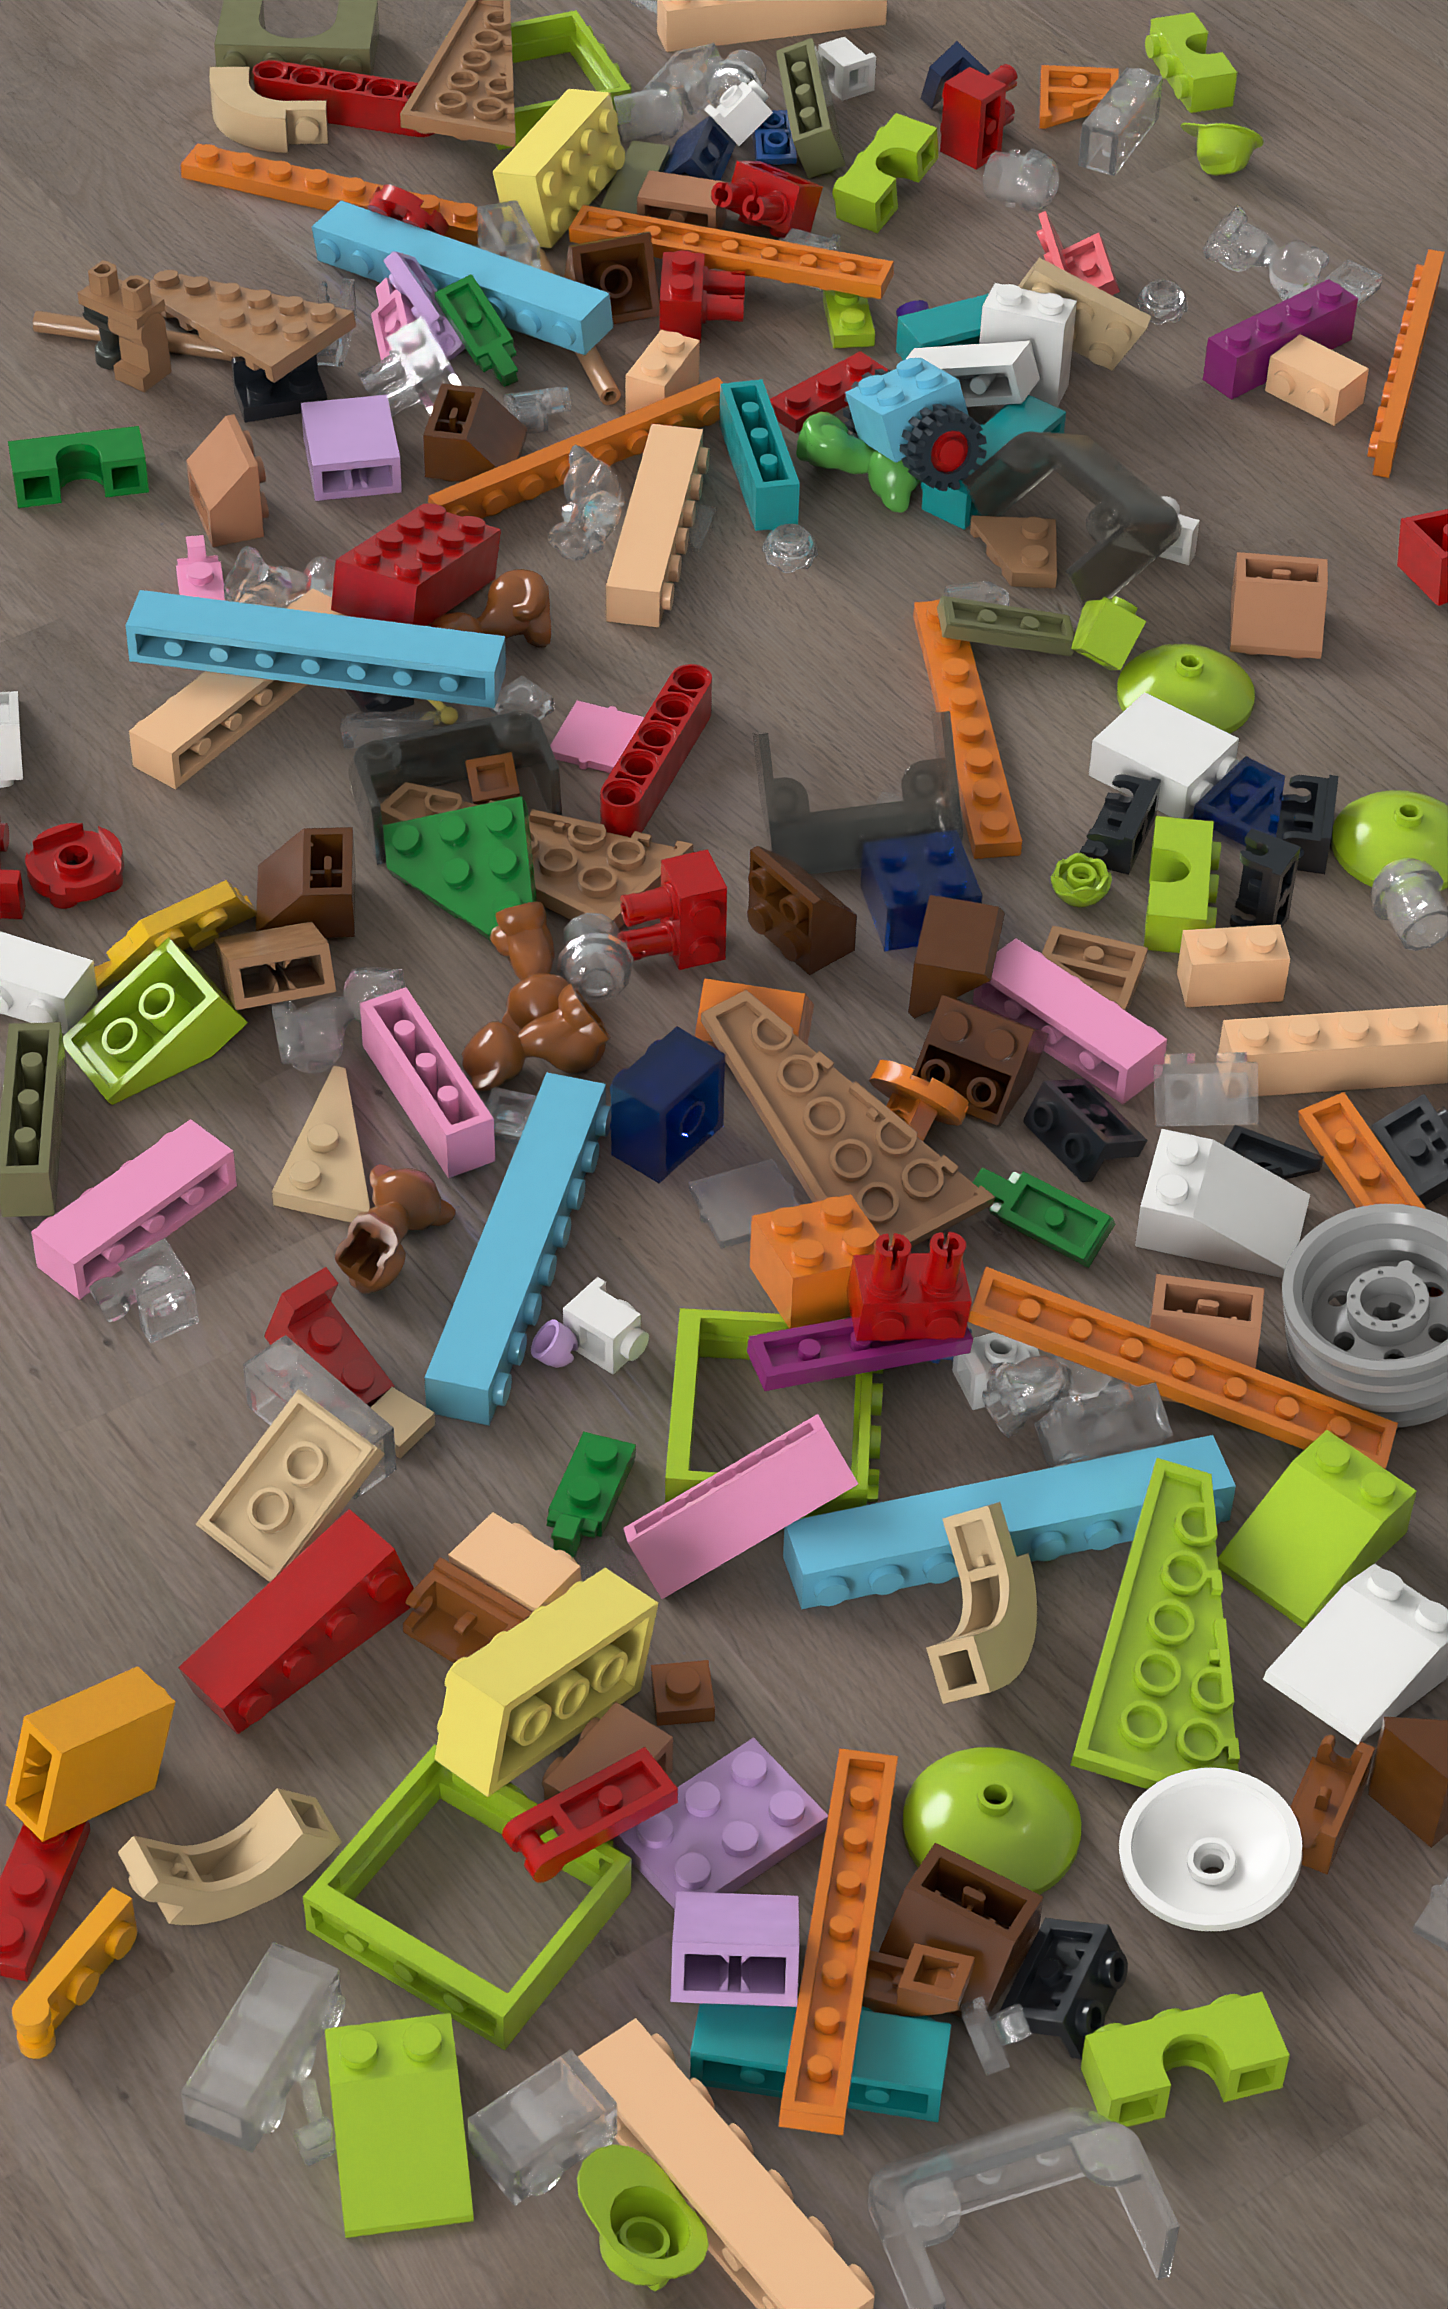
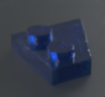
M1245 756L1194 805L1192 819L1213 821V830L1245 847V837L1251 828L1277 837L1285 775Z

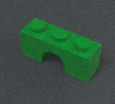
M139 426L8 441L18 508L62 503L61 489L67 483L78 479H90L100 483L104 488L106 498L149 493L146 457Z

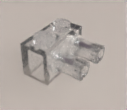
M423 317L402 326L397 332L386 337L392 348L389 351L390 355L370 368L357 373L370 396L387 395L392 417L417 402L419 405L424 404L428 413L431 414L441 383L462 385ZM395 382H397V384H395V385H393L392 387H390V388L386 389L385 391L381 392L383 389H385V388L389 387L390 385L394 384Z

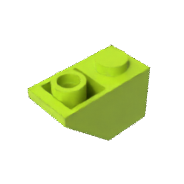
M1113 596L1112 600L1103 597L1102 600L1086 601L1071 649L1108 670H1121L1146 621L1135 615L1138 610L1136 606L1117 596Z

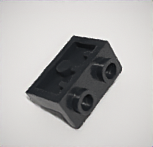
M317 354L275 383L267 379L264 369L261 368L254 371L247 367L245 358L242 356L234 357L231 360L234 394L245 423L301 414V403L328 400L318 372Z
M1086 1079L1043 1081L1023 1119L1024 1124L1081 1182H1092L1104 1159L1113 1160L1116 1158L1139 1157L1148 1141Z
M1422 1094L1371 1125L1390 1158L1424 1206L1448 1193V1111L1444 1106L1435 1110L1426 1095Z
M1044 1918L998 2013L1006 2030L1061 2037L1071 2058L1082 2059L1085 2036L1093 2034L1097 2029L1104 2026L1105 2016L1117 1990L1123 1986L1127 1977L1128 1961L1110 1926L1107 1924Z

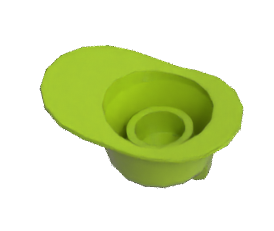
M1182 123L1180 126L1182 130L1197 138V158L1201 168L1207 174L1213 176L1242 171L1248 164L1253 150L1260 148L1264 144L1262 136L1257 132L1234 124L1214 123L1204 125Z
M612 2144L595 2149L584 2159L577 2176L578 2196L588 2217L600 2232L601 2256L611 2272L621 2280L634 2285L648 2286L651 2290L657 2291L664 2287L670 2278L675 2279L690 2274L703 2263L709 2246L706 2228L696 2212L684 2200L665 2171L650 2156L633 2147Z

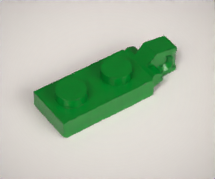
M470 274L435 292V301L475 364L479 365L483 372L492 369L493 374L503 387L518 382V368L511 359L517 356L513 346V338L473 275Z
M982 1167L972 1182L978 1188L983 1186L995 1196L994 1203L990 1207L989 1212L997 1217L1000 1222L1088 1268L1116 1225L1110 1215L1024 1171L1022 1174L1012 1172L1007 1180Z
M583 1431L548 1508L547 1526L554 1528L551 1534L554 1550L565 1551L575 1558L584 1536L596 1538V1536L602 1537L635 1462L636 1444Z

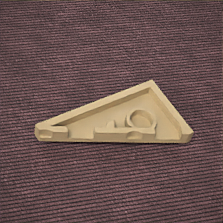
M333 1066L272 1190L273 1205L350 1223L359 1213L369 1212L370 1203L346 1068Z

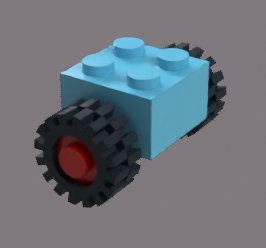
M909 358L898 363L897 369H888V372L883 369H876L875 375L867 372L862 375L863 379L860 382L855 381L851 386L853 389L845 392L846 397L844 401L848 403L849 408H843V416L849 419V421L844 423L847 429L852 432V436L863 440L865 444L895 463L902 460L903 465L909 469L908 472L913 477L932 489L936 488L939 491H947V486L952 490L960 489L959 480L966 484L973 480L969 475L972 469L979 473L982 466L976 463L977 458H986L987 451L979 447V445L987 444L986 436L979 433L983 430L982 427L968 414L959 379L923 358Z

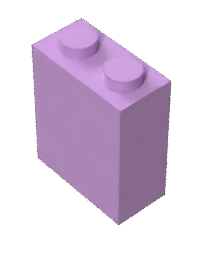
M387 395L301 403L303 439L315 501L402 492L400 454Z
M676 1891L670 2002L797 2007L799 1896Z

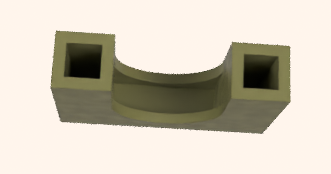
M224 0L214 43L216 67H249L250 79L252 80L253 67L262 61L268 60L373 76L379 39L378 0H339L336 20L332 27L321 34L306 38H285L266 31L263 0Z

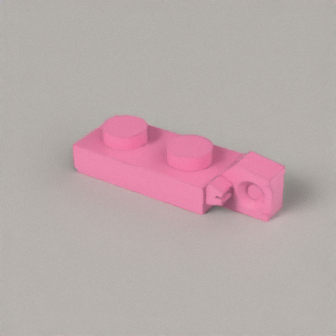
M386 277L375 288L379 307L371 313L381 362L394 372L405 361L411 360L423 344L417 319L411 311L414 307L407 295L401 294L392 285L389 278Z
M204 535L187 536L188 558L177 559L178 565L176 566L179 595L226 601L221 561H218L217 555L206 556Z

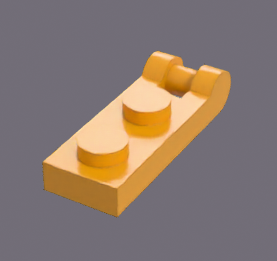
M112 1887L12 2006V2018L17 2030L18 2046L24 2056L31 2059H40L49 2055L56 2045L55 2030L76 2005L81 2006L90 1999L98 1985L99 1977L114 1959H122L129 1952L137 1936L136 1919L131 1897Z

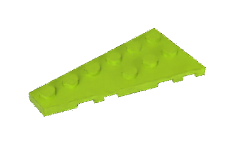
M1156 1458L1071 1759V1766L1145 1789H1149L1157 1782L1171 1775L1192 1769L1222 1768L1239 1772L1240 1752L1238 1738L1235 1737L1233 1717L1234 1692L1226 1618H1223L1221 1598L1223 1583L1221 1570L1218 1569L1216 1549L1218 1534L1212 1475L1210 1473Z

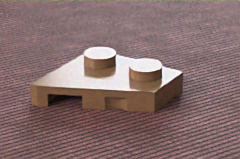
M971 516L970 534L973 538H982L987 545L986 555L993 564L1002 569V575L1011 587L1056 588V519Z
M1052 926L1042 954L1045 958L1069 974L1078 977L1084 984L1128 1012L1146 964L1148 948Z

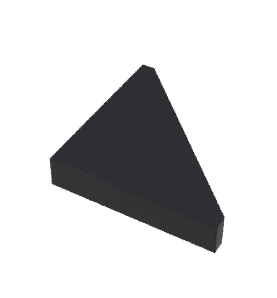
M1238 1125L1233 1127L1223 1144L1225 1147L1284 1180L1319 1172L1323 1164L1324 1157Z

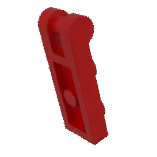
M643 1747L517 1815L505 1825L501 1835L512 1851L521 1852L526 1858L524 1867L533 1880L537 1883H544L555 1877L565 1864L678 1803V1788L647 1748ZM553 1829L558 1837L544 1843L540 1836Z

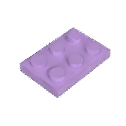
M753 1737L677 1787L678 1803L613 1839L614 1844L631 1858V1862L675 1909L676 1891L734 1893L826 1831L828 1815Z

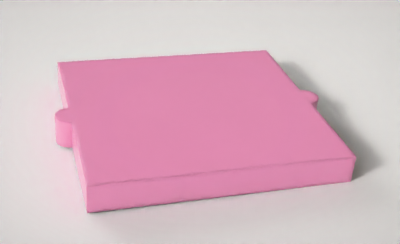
M576 701L549 746L547 757L579 765V768L583 770L592 768L611 773L644 717L618 711L614 706L605 708Z

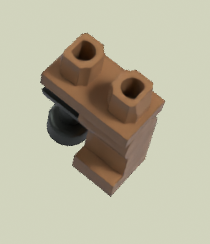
M104 260L89 269V285L77 293L79 304L84 306V312L82 313L84 319L98 326L101 340L95 345V360L101 368L114 369L116 380L145 393L172 372L164 317L161 315L165 311V300L150 292V282L148 279L135 275L129 276L125 280L118 279L116 265Z

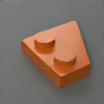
M1041 65L1039 128L1046 129L1116 108L1119 95V68Z

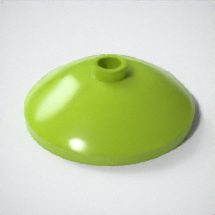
M1193 644L1163 645L1141 653L1125 665L1117 683V700L1123 712L1145 692L1229 734L1239 729L1249 719L1255 701V689L1252 680L1240 665L1223 653Z
M1390 790L1361 797L1348 804L1338 814L1333 824L1331 836L1332 850L1339 864L1355 879L1375 889L1401 895L1430 894L1448 888V805L1425 794Z
M977 1747L957 1751L944 1756L928 1766L914 1781L908 1792L903 1809L902 1822L906 1848L918 1868L934 1843H937L1039 1895L1056 1885L1071 1868L1079 1850L1082 1826L1081 1815L1075 1797L1056 1772L1029 1755L997 1747ZM986 1800H998L1003 1803L991 1804Z

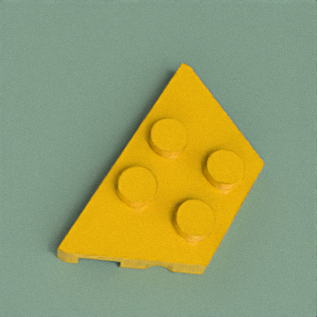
M225 880L139 920L127 932L125 937L116 942L106 952L110 961L94 967L97 990L127 977L168 937L182 950L188 947H192L194 951L203 949L219 937L218 933L256 916L255 907L247 895L243 896L238 888L233 887L230 882Z

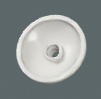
M1222 1768L1192 1769L1171 1775L1157 1782L1133 1804L1123 1822L1119 1839L1121 1869L1130 1890L1139 1902L1159 1918L1179 1927L1197 1931L1231 1930L1254 1923L1268 1915L1284 1901L1294 1887L1299 1876L1303 1856L1300 1827L1287 1802L1274 1789L1261 1780L1245 1773ZM1209 1867H1217L1222 1870L1215 1874L1203 1872Z

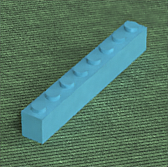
M340 201L312 226L318 261L381 283L386 277L389 278L391 274L383 260L393 251L400 252L416 258L438 291L471 274L505 327L571 351L586 355L613 328L610 294L362 207Z
M145 590L139 591L126 623L129 661L488 708L496 707L506 673L505 636Z
M546 1072L425 1375L426 1408L435 1412L436 1415L490 1426L497 1405H506L512 1383V1375L509 1374L513 1364L520 1366L523 1361L527 1345L526 1328L528 1325L535 1326L539 1319L542 1305V1295L540 1294L542 1286L550 1287L553 1282L557 1264L555 1252L557 1247L565 1248L571 1230V1217H569L571 1210H579L581 1208L585 1193L584 1176L586 1172L593 1173L595 1171L599 1156L598 1139L600 1136L607 1137L611 1128L613 1107L606 1105V1084Z
M1210 1435L798 1519L784 1528L783 1558L801 1609L820 1605L834 1606L849 1599L873 1594L887 1595L898 1589L926 1583L939 1584L959 1577L942 1518L1000 1502L1016 1556L1029 1553L1031 1562L1037 1560L1050 1561L1061 1555L1090 1549L1103 1550L1114 1544L1133 1541L1156 1458L1212 1475L1216 1524L1230 1521L1236 1485L1214 1436Z

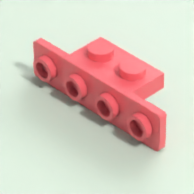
M1044 211L1038 214L1042 229L1036 232L1046 253L1044 254L1045 261L1110 295L1120 292L1105 244L1099 233L1063 249L1061 240L1047 212Z

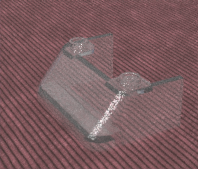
M1069 2107L904 2158L879 2168L873 2174L869 2183L868 2210L908 2308H946V2299L924 2248L942 2243L951 2238L959 2227L961 2215L1084 2176L1101 2186L1115 2187L1157 2280L1169 2277L1180 2225L1137 2135L1128 2127L1091 2109Z

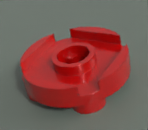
M384 185L381 190L378 186L369 200L368 209L370 211L445 236L449 229L448 222L436 209L429 215L421 208L424 200L399 187Z
M66 823L54 826L40 833L32 841L33 850L29 855L26 852L25 856L27 878L32 888L40 895L50 898V903L59 909L72 908L78 902L89 901L120 889L123 885V851L120 841L112 832L99 826V833L85 831L83 823ZM75 860L78 864L68 865L67 862Z

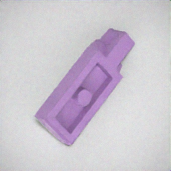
M393 251L383 260L391 272L389 280L401 294L407 295L414 307L411 311L417 321L425 328H429V331L433 333V347L445 359H454L465 349V346L435 301V292L438 290L415 257Z

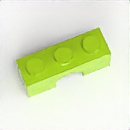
M1192 12L1151 19L1150 35H1147L1145 39L1147 56L1155 62L1161 76L1164 79L1166 78L1173 88L1176 98L1182 101L1189 113L1232 107L1237 71L1223 52L1206 54L1208 31L1196 14Z
M895 113L885 126L879 128L875 139L866 150L861 151L857 155L854 164L847 173L839 177L835 182L832 197L835 200L836 218L878 234L898 209L896 178H906L919 183L938 160L937 127Z
M1156 816L1151 849L1150 889L1143 945L1148 950L1180 953L1183 930L1215 928L1217 908L1208 907V903H1216L1219 874H1210V870L1218 871L1221 842L1212 841L1213 821Z
M1258 1992L1246 1996L1228 1994L1214 2000L1210 2005L1185 2011L1178 2008L1168 2009L1158 2013L1152 2019L1129 2025L1121 2023L1105 2025L1097 2029L1093 2034L1085 2036L1080 2068L1105 2132H1110L1165 2118L1171 2089L1166 2072L1170 2069L1190 2066L1204 2071L1216 2083L1223 2102H1228L1282 2088L1290 2055L1263 1992Z

